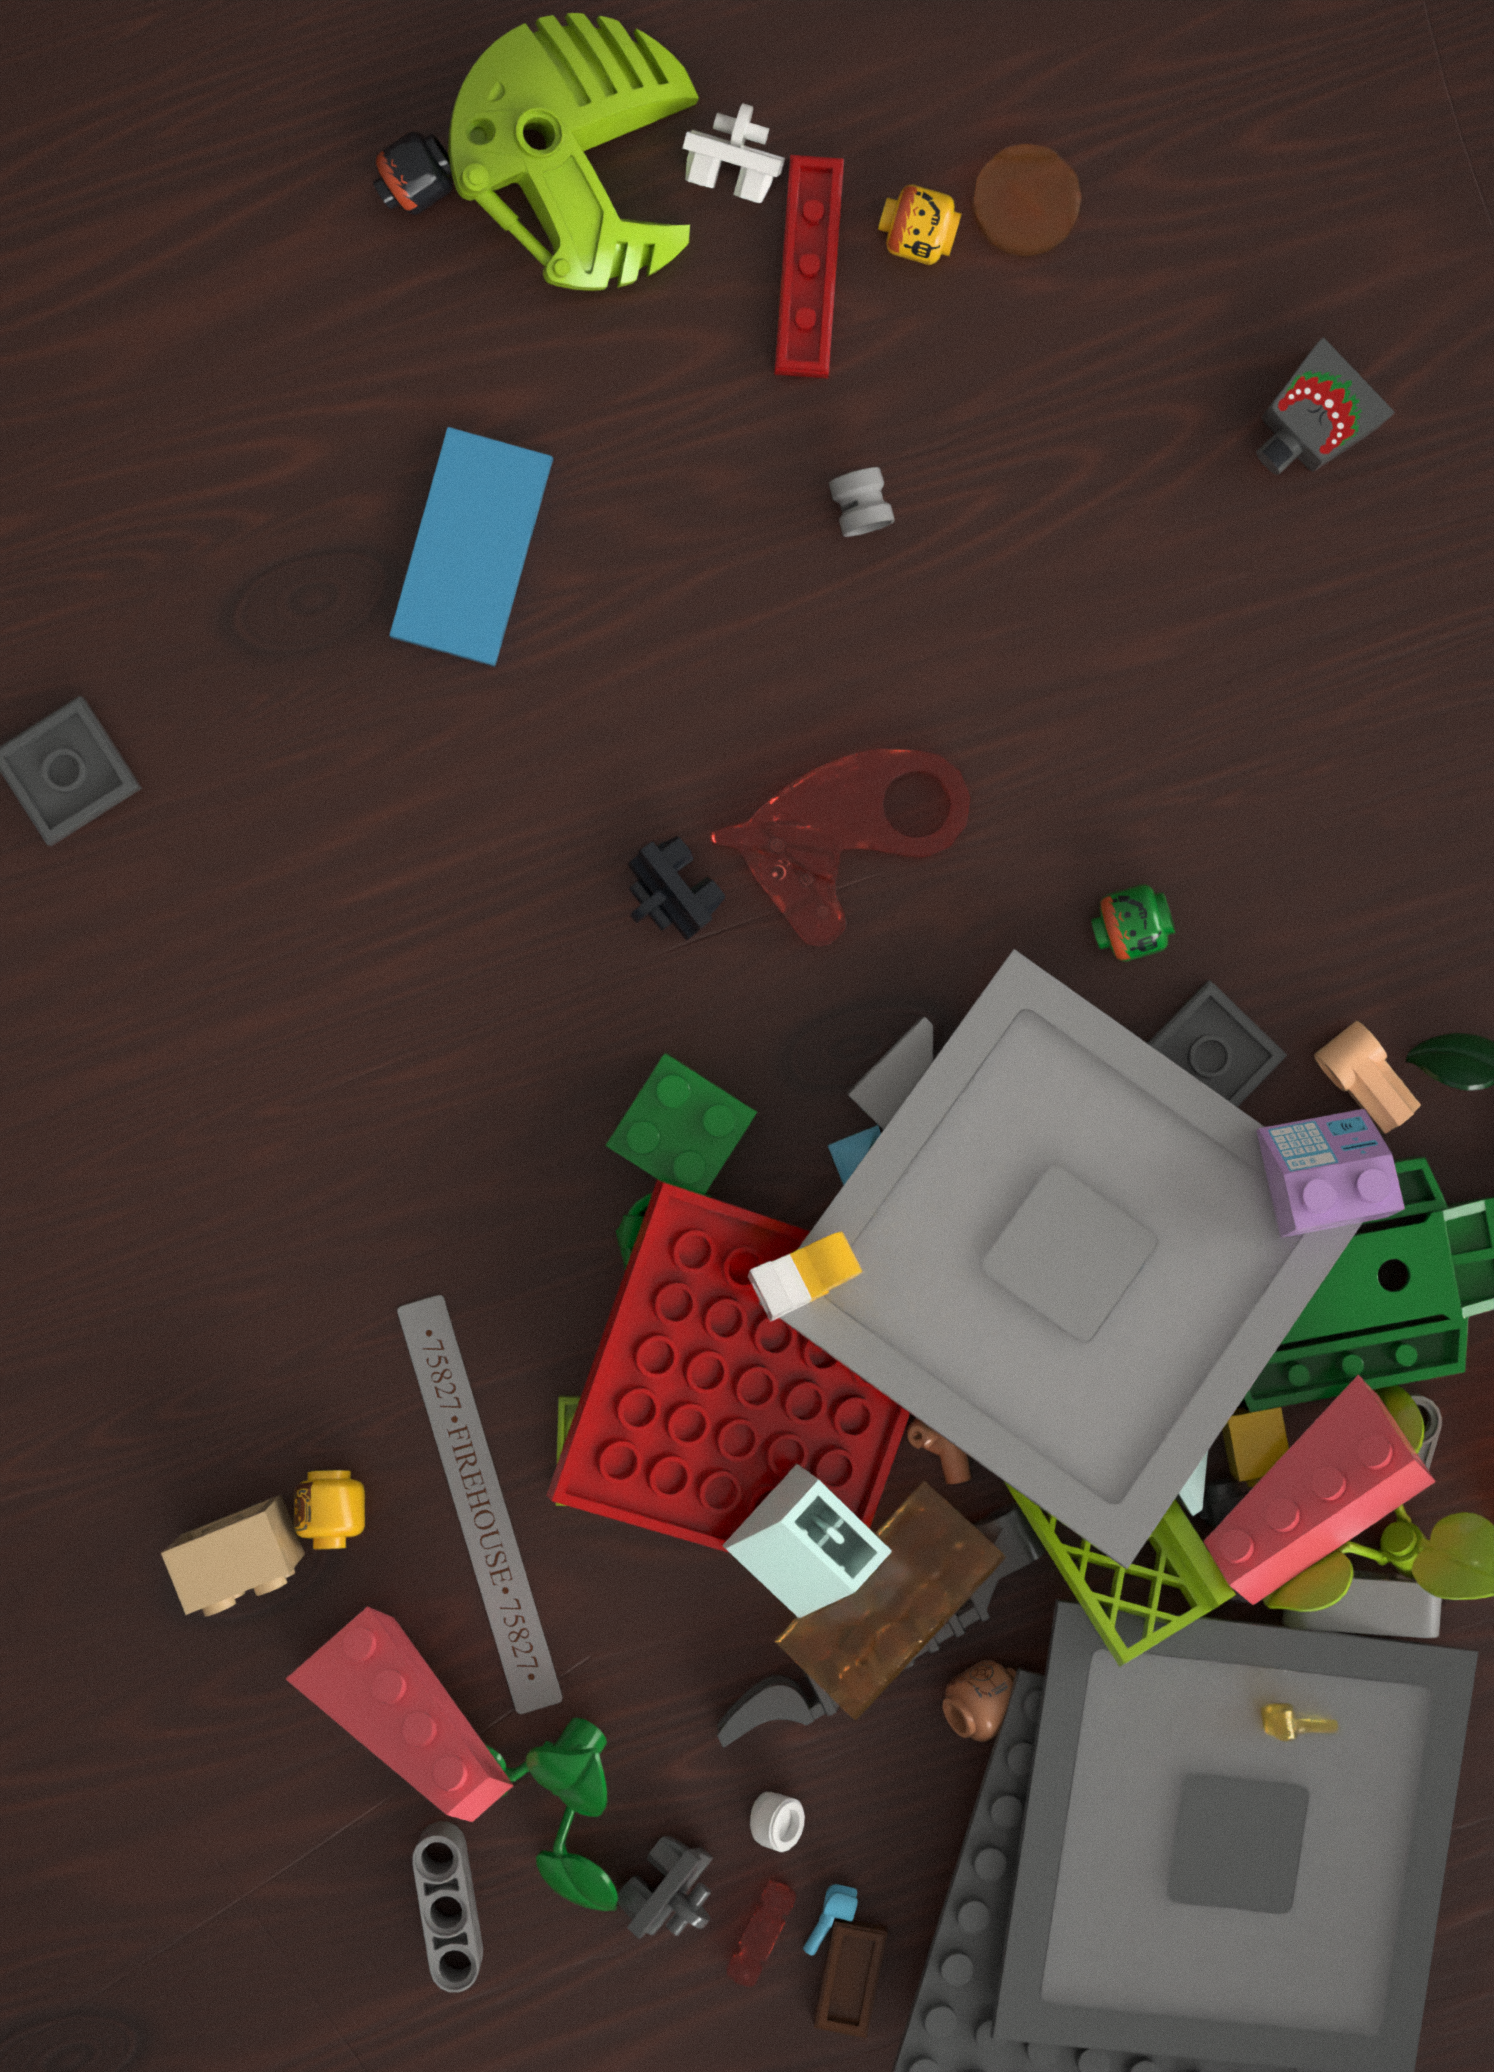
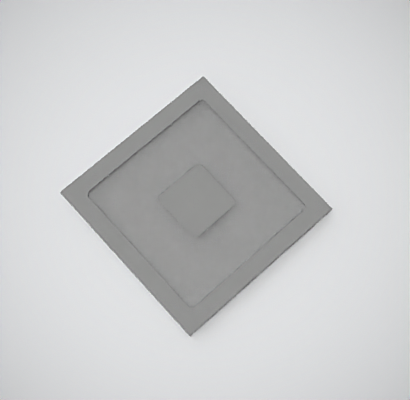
M1014 949L798 1248L799 1250L824 1237L843 1231L863 1272L855 1278L829 1290L828 1294L779 1318L1123 1568L1128 1569L1363 1222L1281 1238L1256 1132L1257 1129L1264 1128V1126Z

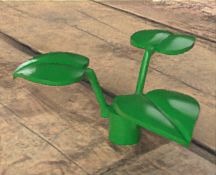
M572 1718L554 1744L545 1741L543 1746L532 1748L526 1756V1761L515 1768L506 1767L503 1757L494 1749L485 1745L511 1782L518 1780L530 1771L531 1775L540 1785L550 1790L553 1795L559 1796L566 1805L553 1844L554 1852L541 1850L536 1856L538 1870L546 1883L560 1896L579 1906L600 1911H615L618 1907V1894L609 1876L598 1865L587 1858L568 1853L565 1846L575 1812L585 1816L598 1817L603 1813L607 1805L606 1780L599 1756L606 1746L607 1740L601 1730L585 1719Z

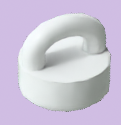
M767 1791L760 1794L754 1802L750 1815V1829L755 1841L762 1846L779 1852L789 1850L797 1843L804 1828L805 1815L803 1806L797 1799L779 1793Z

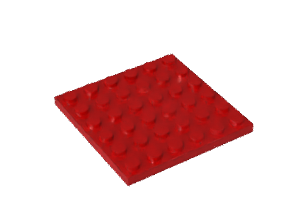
M657 1180L546 1494L551 1501L728 1552L722 1545L794 1466L798 1464L819 1479L870 1529L910 1413L780 1318L770 1322L763 1306L759 1304L760 1300L748 1278L751 1269L797 1251L811 1230Z

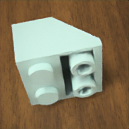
M798 1464L794 1466L722 1545L798 1618L855 1593L892 1552L819 1479Z

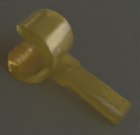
M1273 1703L1261 1708L1265 1733L1274 1735L1281 1741L1294 1740L1297 1738V1734L1337 1733L1338 1722L1335 1719H1295L1293 1705L1289 1703Z

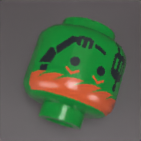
M1139 884L1106 894L1100 900L1099 909L1101 916L1091 919L1100 950L1110 947L1113 955L1122 962H1128L1165 950L1168 945V935L1175 933L1173 919L1164 892L1155 894L1154 890L1147 884Z

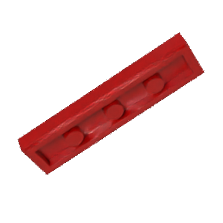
M790 155L775 375L828 378L844 168V159Z

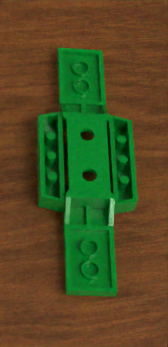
M1410 1156L1394 1159L1405 1209L1387 1218L1366 1221L1361 1225L1426 1213L1427 1217L1423 1222L1359 1233L1353 1236L1281 1342L1284 1345L1278 1346L1242 1399V1406L1249 1412H1256L1336 1397L1341 1394L1357 1375L1373 1390L1464 1373L1466 1369L1468 1319L1470 1316L1494 1309V1196L1446 1204L1425 1157ZM1391 1259L1400 1260L1408 1271V1279L1405 1285L1396 1291L1385 1290L1378 1281L1380 1266Z

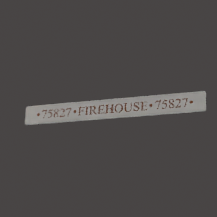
M437 1295L400 1306L397 1310L516 1712L524 1714L560 1703L563 1697L444 1297Z

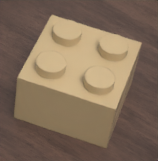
M280 1494L181 1534L161 1552V1555L185 1614L187 1615L202 1609L205 1617L235 1605V1599L245 1594V1591L254 1588L256 1596H259L287 1584L286 1578L296 1573L294 1567L305 1555V1552Z

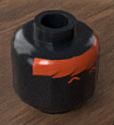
M408 132L376 156V169L380 177L373 181V185L384 203L391 210L400 205L409 214H420L448 195L453 189L449 154L438 138L432 133L425 137L420 132Z

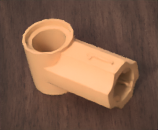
M1357 1020L1314 1054L1316 1062L1328 1078L1341 1091H1347L1360 1108L1367 1111L1381 1134H1386L1403 1124L1421 1106L1403 1081L1385 1061L1387 1054L1381 1044Z

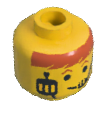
M909 184L901 190L898 200L887 197L878 230L888 233L886 245L891 254L926 265H932L939 260L941 254L945 256L950 255L962 213L954 211L955 205L951 196Z

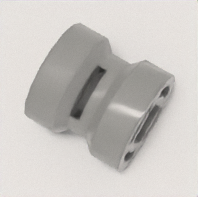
M873 467L854 471L829 482L828 485L832 499L840 504L842 510L839 523L843 537L873 532L895 522L891 505L883 500L881 493L884 480L880 468Z

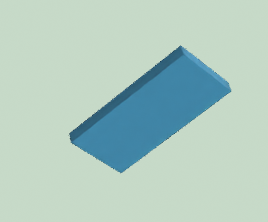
M447 427L389 636L391 638L493 667L496 666L552 466V456Z

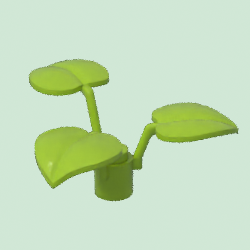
M1398 1385L1373 1389L1418 1454L1424 1439V1422L1415 1401ZM1402 1504L1394 1510L1397 1522L1388 1525L1383 1531L1380 1539L1381 1548L1379 1550L1347 1541L1263 1598V1602L1268 1609H1288L1300 1612L1318 1611L1334 1605L1345 1596L1352 1583L1353 1566L1346 1555H1344V1553L1349 1552L1373 1559L1381 1566L1391 1562L1402 1576L1415 1579L1427 1593L1438 1598L1474 1600L1494 1596V1525L1483 1516L1475 1513L1462 1512L1451 1514L1435 1524L1431 1532V1538L1428 1540L1421 1530L1411 1523V1518L1407 1515Z

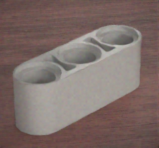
M1353 1570L1352 1583L1348 1592L1340 1601L1328 1608L1313 1612L1283 1609L1282 1624L1294 1628L1319 1631L1435 1638L1439 1636L1442 1598L1427 1593L1415 1579L1404 1577L1398 1573Z
M438 1821L428 1825L422 1831L413 1852L412 1864L430 1974L439 1988L447 1992H461L468 1989L478 1976L483 1958V1943L465 1837L456 1825ZM441 1842L452 1850L454 1857L444 1863L436 1862L427 1855L426 1847L431 1843ZM443 1896H450L460 1903L462 1911L454 1916H446L436 1909L434 1901ZM452 1950H459L469 1957L471 1964L463 1969H454L445 1962L443 1955Z

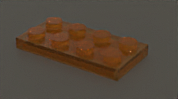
M925 1481L875 1533L892 1552L855 1593L806 1616L797 1617L775 1640L854 1720H857L1006 1559L1005 1555Z

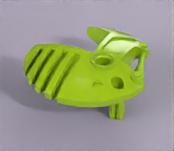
M567 13L565 20L568 26H561L554 15L541 17L535 22L539 31L532 33L526 23L496 40L480 56L464 80L455 100L449 128V160L454 184L458 194L463 199L475 200L505 231L509 230L544 266L543 276L547 283L574 290L595 291L604 290L608 286L610 278L618 277L617 288L627 286L637 280L639 269L647 265L646 277L671 262L689 243L690 225H672L620 219L584 151L694 106L698 102L699 97L682 64L665 47L638 29L633 31L638 42L637 44L632 41L621 23L612 18L598 16L596 19L600 27L598 29L594 28L585 14ZM533 129L543 135L547 148L545 150L531 148L523 137V130ZM512 183L520 185L553 246V255L518 221L519 217L494 191Z

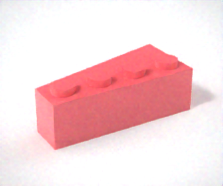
M1357 1375L1203 1542L1228 1585L1254 1605L1436 1481L1381 1398Z
M367 1606L286 1678L290 1684L446 1815L473 1822L514 1786L394 1617Z

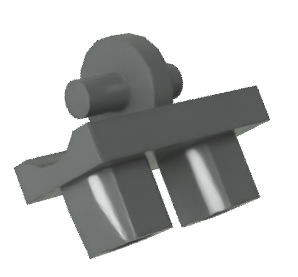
M671 1836L662 1837L647 1857V1860L666 1876L657 1889L654 1890L637 1875L633 1876L618 1893V1904L632 1919L627 1929L638 1939L642 1938L645 1933L655 1935L673 1910L676 1913L666 1924V1927L674 1935L678 1936L688 1923L699 1929H704L711 1918L701 1905L711 1894V1890L699 1882L689 1895L686 1893L706 1869L713 1857L702 1847L689 1849L685 1844Z

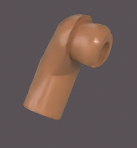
M918 1418L909 1425L907 1430L909 1443L917 1449L922 1447L940 1456L946 1484H957L972 1479L968 1457L965 1452Z

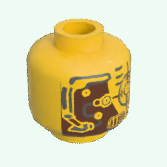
M351 1471L307 1472V1480L300 1482L294 1490V1530L296 1534L302 1538L313 1539V1549L346 1548V1538L355 1537L364 1530L365 1490L361 1482L351 1479Z

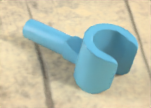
M839 1884L828 1887L819 1922L803 1947L806 1953L815 1955L829 1929L832 1928L834 1918L852 1922L858 1902L856 1898L857 1889Z

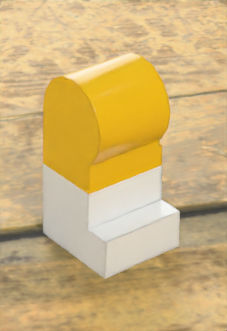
M840 1231L775 1261H769L751 1269L748 1278L771 1322L828 1294L829 1290L855 1278L863 1271L843 1231Z

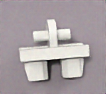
M744 103L740 107L737 118L721 113L716 115L713 129L731 134V141L692 130L686 133L683 149L689 150L686 163V181L714 188L722 161L739 165L741 169L733 195L757 203L763 202L772 184L773 177L781 175L785 158L744 145L746 139L765 145L769 133V128L750 123L753 106Z

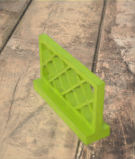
M1004 1481L1119 1667L1236 1595L1176 1499L1147 1539L1157 1552L1154 1570L1135 1564H1130L1128 1569H1125L1110 1557L1090 1552L1091 1544L1083 1538L1080 1549L1062 1544L1054 1532L1057 1519L1049 1513L1046 1519L1041 1511L1043 1510L1041 1507ZM1070 1557L1078 1559L1077 1567ZM1087 1562L1115 1570L1110 1597L1090 1590L1084 1580ZM1165 1567H1166L1167 1570L1169 1571L1170 1575L1164 1573V1568H1165ZM1125 1573L1152 1581L1147 1607L1120 1600ZM1165 1584L1179 1588L1192 1609L1180 1617L1158 1611L1161 1585ZM1100 1605L1108 1607L1107 1615ZM1118 1610L1145 1618L1141 1641L1128 1649L1115 1629ZM1155 1621L1167 1624L1153 1633Z

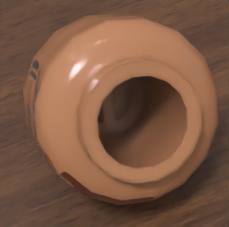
M982 1660L950 1680L946 1686V1698L943 1701L942 1707L948 1723L959 1736L963 1738L970 1737L978 1742H987L997 1736L1008 1707L1016 1671L1009 1667L1005 1669L1001 1664L993 1660Z

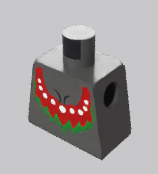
M1323 337L1308 353L1262 415L1263 422L1274 435L1256 451V455L1262 464L1276 475H1279L1296 458L1310 471L1314 472L1377 430L1395 412Z

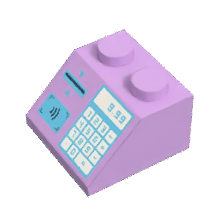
M1365 1109L1256 1130L1281 1238L1387 1218L1405 1209L1392 1153Z

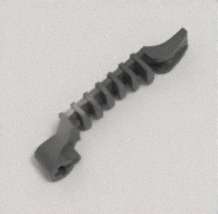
M1017 1502L1010 1503L989 1513L963 1531L976 1559L969 1571L959 1577L958 1583L963 1591L962 1594L952 1598L950 1592L946 1590L934 1596L933 1600L942 1617L931 1622L924 1607L910 1612L908 1616L916 1633L906 1638L898 1623L884 1629L883 1633L891 1648L882 1654L872 1638L859 1644L857 1648L865 1665L855 1670L846 1650L843 1649L831 1655L830 1660L840 1678L839 1681L831 1686L816 1657L813 1656L801 1662L800 1667L815 1695L810 1699H807L798 1682L788 1676L771 1675L762 1679L747 1690L728 1709L717 1724V1737L722 1747H726L754 1727L768 1721L791 1720L807 1726L824 1714L831 1716L837 1713L839 1706L849 1699L855 1701L861 1698L865 1689L873 1684L881 1685L887 1682L890 1674L901 1667L907 1669L913 1666L918 1656L927 1651L933 1653L939 1650L941 1643L952 1635L959 1637L965 1634V1627L978 1619L982 1622L988 1620L990 1615L987 1607L998 1580L1034 1562L1045 1553L1039 1537Z

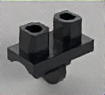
M678 836L658 846L653 841L650 842L627 864L639 879L629 890L641 904L629 916L636 924L650 916L661 931L673 923L687 941L713 919L711 914L725 899V894L714 880L709 877L704 878L691 889L686 885L678 872L689 865L694 858L690 849Z

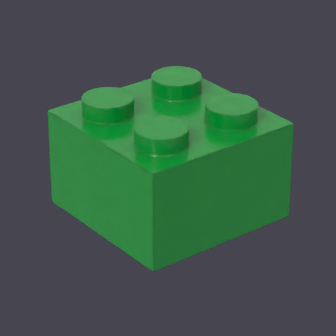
M665 1053L606 1146L660 1181L705 1195L757 1114V1111Z

